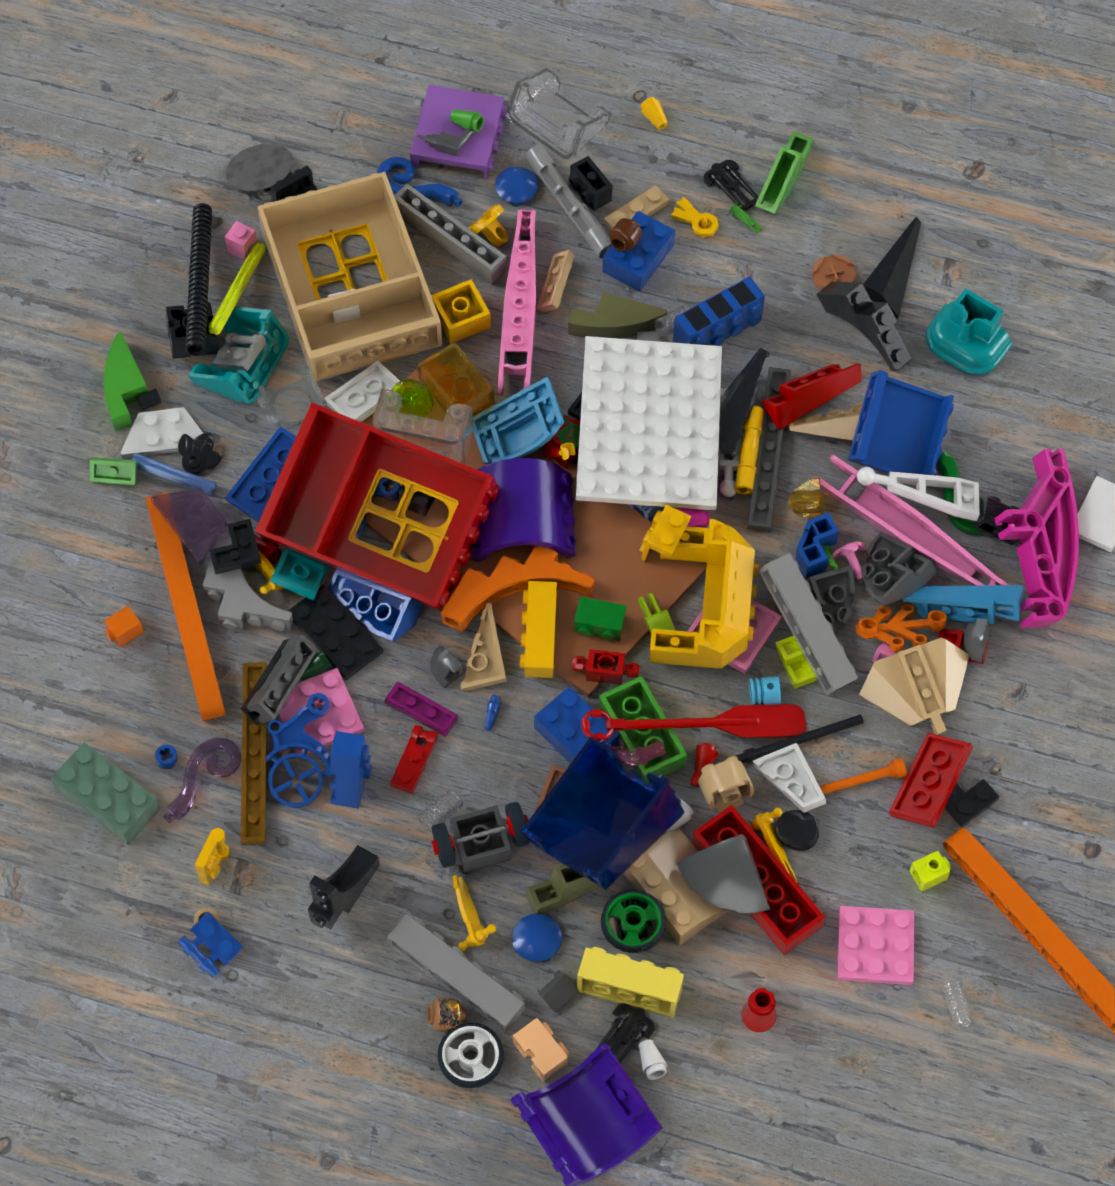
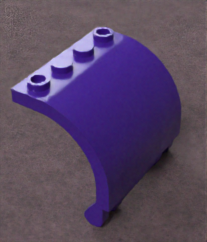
M533 458L506 459L478 468L479 471L494 477L498 484L499 492L494 501L491 500L487 509L490 512L486 522H481L478 529L480 536L477 543H472L474 550L471 552L473 561H484L491 552L517 545H535L550 548L566 558L576 556L575 519L573 514L574 498L572 494L573 478L571 473L549 461Z
M606 1043L600 1045L580 1065L554 1083L528 1094L519 1092L510 1099L513 1106L519 1108L521 1118L524 1122H527L553 1162L552 1166L556 1172H560L564 1179L562 1181L565 1186H579L605 1174L639 1151L663 1129Z

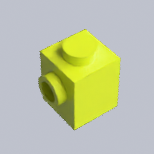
M935 851L912 862L909 872L920 891L923 892L946 881L951 867L945 856L942 857L939 851Z

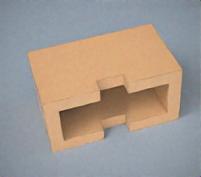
M536 1018L513 1035V1044L524 1058L531 1057L533 1062L531 1067L541 1080L545 1082L568 1065L567 1055L569 1052L562 1042L557 1043L552 1037L553 1031L546 1022L541 1023Z

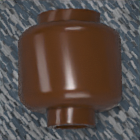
M628 218L620 219L610 231L611 245L618 251H631L642 238V230L635 220Z

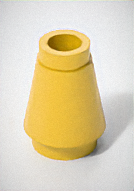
M650 97L642 102L640 105L641 113L657 130L665 128L668 125V121L659 100H656L655 97Z

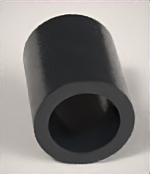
M156 388L136 396L142 411L162 403Z

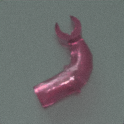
M618 740L619 746L609 744L611 758L613 760H621L628 765H646L648 761L666 754L661 740L642 748L639 746L636 750L631 751L626 750L625 742L622 740Z

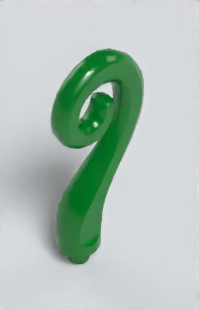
M942 451L936 463L937 468L943 476L959 478L956 461L948 451ZM944 488L943 497L945 501L954 503V489ZM947 514L950 522L958 530L970 535L985 533L977 530V528H973L974 522Z

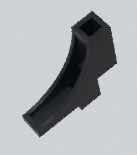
M832 281L816 294L826 313L839 316L857 328L879 351L891 371H897L912 359L894 325L897 320L888 303L872 302L862 283Z
M357 845L347 860L330 877L323 880L314 875L309 883L313 899L308 908L310 921L320 928L325 926L331 930L343 911L349 913L380 866L379 857Z

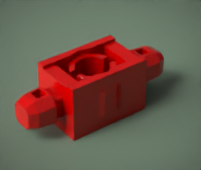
M589 649L588 659H585V656H576L572 660L573 670L579 672L586 671V681L622 685L623 675H626L627 678H636L639 675L640 665L633 662L625 663V653ZM609 665L611 668L602 669L600 666Z

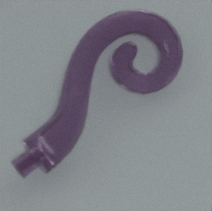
M220 737L212 738L201 743L193 751L185 768L182 791L167 806L169 811L163 816L168 823H171L175 818L178 820L183 819L193 807L197 794L199 766L208 754L221 750L227 752L230 756V762L225 767L217 766L219 756L215 753L207 759L206 768L212 776L226 778L238 770L242 755L234 741Z

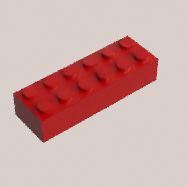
M730 805L693 832L692 844L698 851H701L741 834L746 837L771 909L750 915L779 951L785 955L823 927L825 916L733 805Z

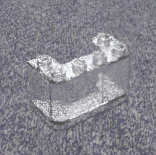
M382 388L373 416L374 428L465 464L473 437L472 406L463 404L452 405L448 408L444 421L399 413L402 406L400 394L396 391Z

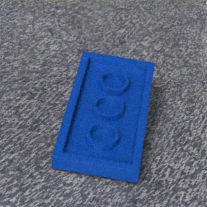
M280 426L225 497L226 501L259 523L296 436Z

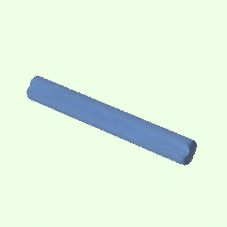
M134 454L132 460L137 461L138 469L203 493L213 495L217 489L216 482L140 454Z

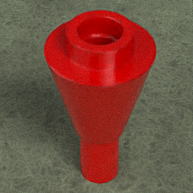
M703 742L702 745L696 746L695 771L690 782L691 786L699 788L698 780L702 775L701 769L708 764H712L719 755L714 745Z

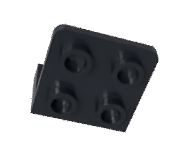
M308 166L295 170L290 176L283 180H278L271 186L273 202L283 200L289 196L294 197L305 194L308 191L318 190L313 183L312 170Z

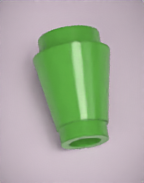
M454 109L451 113L450 121L474 133L482 129L484 116L476 111Z

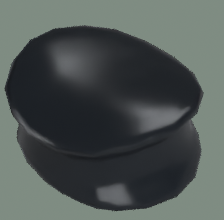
M790 810L784 812L776 821V833L783 845L789 849L797 851L808 850L817 843L819 838L818 823L810 813H804L801 810Z

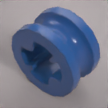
M161 745L155 752L156 763L160 768L170 769L177 763V752L173 746ZM166 752L170 753L171 759L167 758V761H164L161 755L164 754L165 756Z

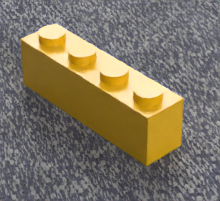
M528 581V590H523V604H527V611H522V625H526V633L521 632V647H525V654H520V668H524L525 677L553 678L557 582Z

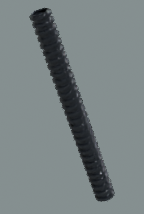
M205 203L196 204L193 207L185 340V351L191 356H200L206 351L212 208Z

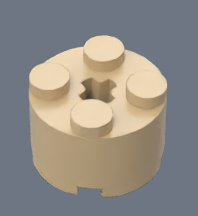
M736 756L729 757L724 762L716 765L708 764L701 769L702 775L698 780V784L712 811L713 808H717L718 812H722L730 805L737 808L744 804L743 798L747 795L751 798L755 790L746 769Z

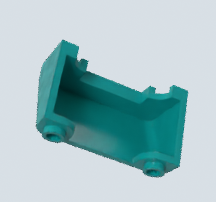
M234 307L224 325L225 331L227 333L236 332L239 335L247 336L261 334L266 339L263 349L248 372L239 369L237 371L217 369L212 363L209 367L206 364L198 363L192 368L188 377L197 386L239 403L253 404L289 344V335L271 310ZM226 340L224 341V343H223V345L221 346L220 349L223 348V346H224L225 343H226ZM247 344L237 345V347L250 348L251 346Z

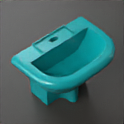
M966 288L956 301L945 304L926 331V343L930 351L941 360L970 375H982L992 371L1013 345L1008 333L1000 327L1004 310Z

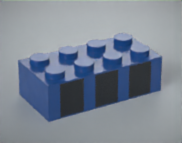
M750 276L675 316L673 342L719 346L727 338L739 335L742 330L749 326L753 327L762 320L765 295Z

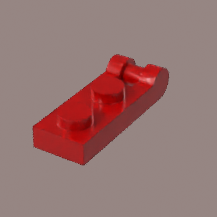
M414 726L408 744L391 779V787L410 794L414 793L439 733L432 730L427 732L421 726ZM419 739L426 741L425 746L417 744Z

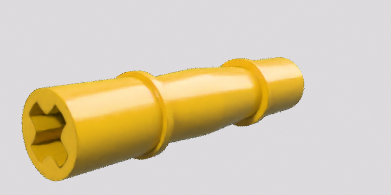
M753 406L749 419L744 421V426L742 427L744 434L740 447L739 464L736 466L737 474L734 488L735 492L742 495H749L753 492L755 473L757 472L755 466L764 416V409L759 406Z

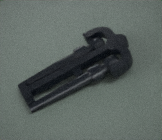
M725 160L720 164L714 163L711 169L704 174V183L708 187L715 183L718 189L722 190L734 203L738 202V206L742 205L730 191L732 189L745 203L741 208L743 211L753 207L759 197L737 171L739 165L733 160ZM723 168H725L728 174L730 173V176L735 180L734 182L722 171ZM740 184L754 199L750 201L737 185Z
M626 1003L619 1004L613 1010L612 1014L619 1017L615 1018L611 1024L612 1027L598 1045L599 1047L602 1044H608L611 1038L615 1036L618 1039L610 1048L614 1054L621 1043H625L626 1045L617 1057L619 1063L622 1062L634 1044L639 1042L642 1037L641 1034L644 1033L645 1037L649 1039L654 1032V1023L645 1016V1011L642 1008H633ZM630 1012L632 1014V1019L626 1026V1028L623 1030V1032L620 1034L619 1032H617V1030H620L621 1027L624 1025L623 1021H626L629 1018ZM636 1022H640L637 1030H634L630 1035V1039L626 1038Z

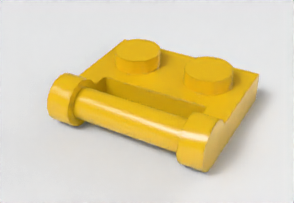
M215 828L210 832L194 864L199 881L208 886L212 879H216L219 875L221 860L228 858L230 855L229 847L225 844V832L221 828Z

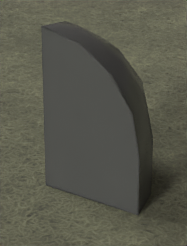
M977 619L976 623L973 624L968 622L963 638L965 652L969 654L973 661L979 663L982 662L990 632L988 619Z
M437 647L432 655L430 667L435 679L445 689L463 675L462 664L445 647Z

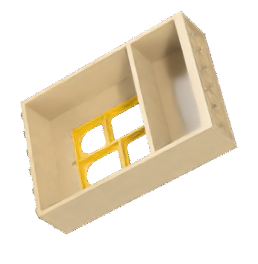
M385 172L374 173L360 179H352L338 185H330L327 188L308 191L305 194L294 197L289 196L283 200L267 202L257 206L261 232L313 382L371 366L376 361L384 363L442 346L441 321ZM357 234L363 236L367 240L371 252L352 259H346L341 249L342 241L349 235ZM316 244L329 246L334 253L339 271L318 278L313 277L306 258L308 249ZM374 262L382 282L356 289L349 271L350 268ZM336 281H343L346 290L354 289L323 299L320 298L318 292L319 286ZM359 305L360 318L334 323V311Z

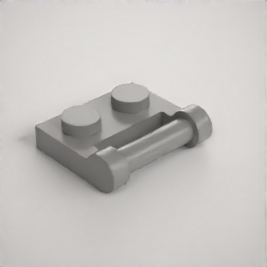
M229 332L226 335L225 345L219 350L212 364L217 369L233 371L239 369L248 372L266 343L264 335L255 334L247 336L239 335L236 332ZM238 344L251 345L250 348L237 347Z

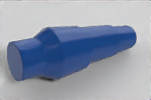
M492 695L490 702L487 704L485 730L487 731L491 730L500 709L501 697L497 695Z

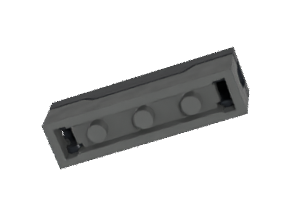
M303 635L283 640L240 708L255 725L275 720L316 654L317 650Z

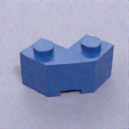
M829 512L808 520L799 541L795 560L804 579L826 572L828 557L822 546H833L837 543L839 530Z

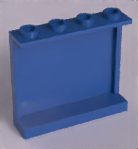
M882 370L872 372L848 461L887 474L890 472L936 476L937 470L935 467L937 460L942 454L941 444L948 431L947 421L954 408L952 403L954 396H942L888 377V373Z

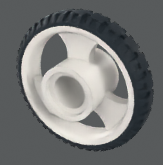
M463 1023L456 1028H452L442 1038L438 1048V1064L443 1075L451 1083L463 1088H478L488 1084L498 1075L504 1060L503 1046L499 1037L489 1027L479 1023ZM464 1033H474V1039L463 1041L458 1049H453L449 1046L457 1036ZM491 1042L495 1051V1059L492 1067L486 1068L483 1065V1046ZM468 1051H474L478 1055L475 1059L468 1060L464 1057V1054ZM459 1061L460 1066L464 1070L474 1072L473 1078H464L457 1075L451 1070L449 1064Z

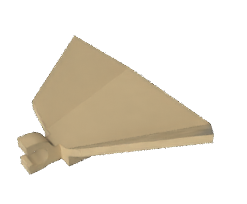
M942 637L900 651L897 654L874 662L858 696L909 726L930 719L934 734H943L947 730L942 721L941 714L956 709L969 654Z

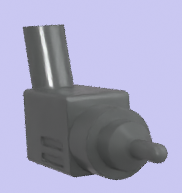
M466 129L460 137L441 132L440 135L428 134L423 136L418 134L417 137L424 139L429 146L436 148L437 151L458 156L461 148L473 135V131Z

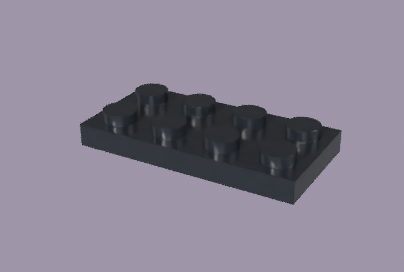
M324 584L320 586L314 600L305 597L288 610L292 612L293 622L319 651L324 652L328 661L334 668H338L345 680H348L383 653V648Z

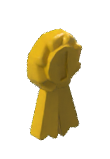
M682 197L680 201H676V206L679 208L674 207L671 219L692 224L693 233L702 238L712 237L716 233L719 226L717 217L710 213H699L685 197Z

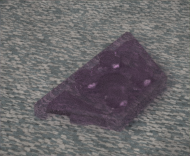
M201 488L150 497L153 505L200 565L203 564L206 560V554L210 548H214L218 537L223 534L228 526L227 520Z

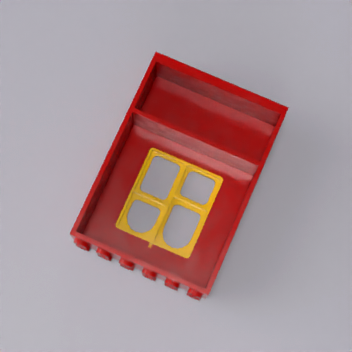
M311 402L255 532L263 539L291 549L335 569L412 597L424 604V606L442 612L451 597L450 594L453 587H457L461 580V568L463 565L466 566L470 560L471 553L469 550L472 543L476 544L479 539L480 531L478 529L481 522H486L490 512L487 508L490 501L496 499L499 488H497L498 484L492 475ZM385 477L405 486V491L395 511L387 510L372 503V497L381 478ZM419 491L437 498L447 505L449 515L443 525L429 527L406 517L407 508L415 492ZM366 513L375 514L400 525L401 529L390 551L376 547L356 537ZM411 531L427 536L433 543V554L425 562L417 563L401 556V551Z

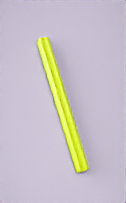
M256 242L209 324V332L211 334L219 335L266 251V246L263 243Z

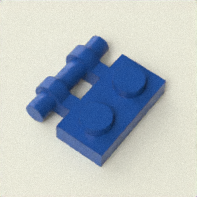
M209 912L190 929L197 936L192 942L185 935L177 942L184 949L183 952L187 956L190 955L200 965L199 968L203 972L206 971L212 978L220 971L213 964L218 958L226 965L243 948ZM202 942L213 952L208 958L197 948Z

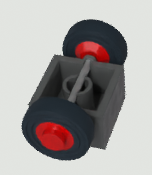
M513 802L505 805L506 823H503L497 805L450 818L453 838L448 833L445 823L434 824L432 826L434 840L431 841L434 855H438L443 868L456 864L455 847L457 848L464 873L512 860L511 847L506 833L509 831L517 847L525 846L530 841L528 829H530L527 815L523 814L520 804Z

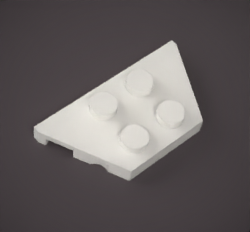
M184 407L138 413L121 450L122 459L133 458L134 454L153 456L178 452L179 440L183 434H187L195 439L203 434V432Z

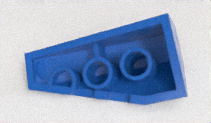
M336 569L328 587L343 606L347 607L373 634L393 642L415 627L424 604L412 597Z

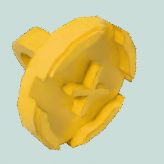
M498 203L482 214L480 219L468 227L475 234L482 231L487 239L496 247H500L508 241L506 230L496 219L504 211L503 207Z

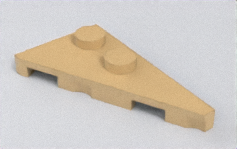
M491 602L486 603L480 618L479 631L475 635L471 649L472 654L467 662L464 681L461 683L463 692L507 682Z

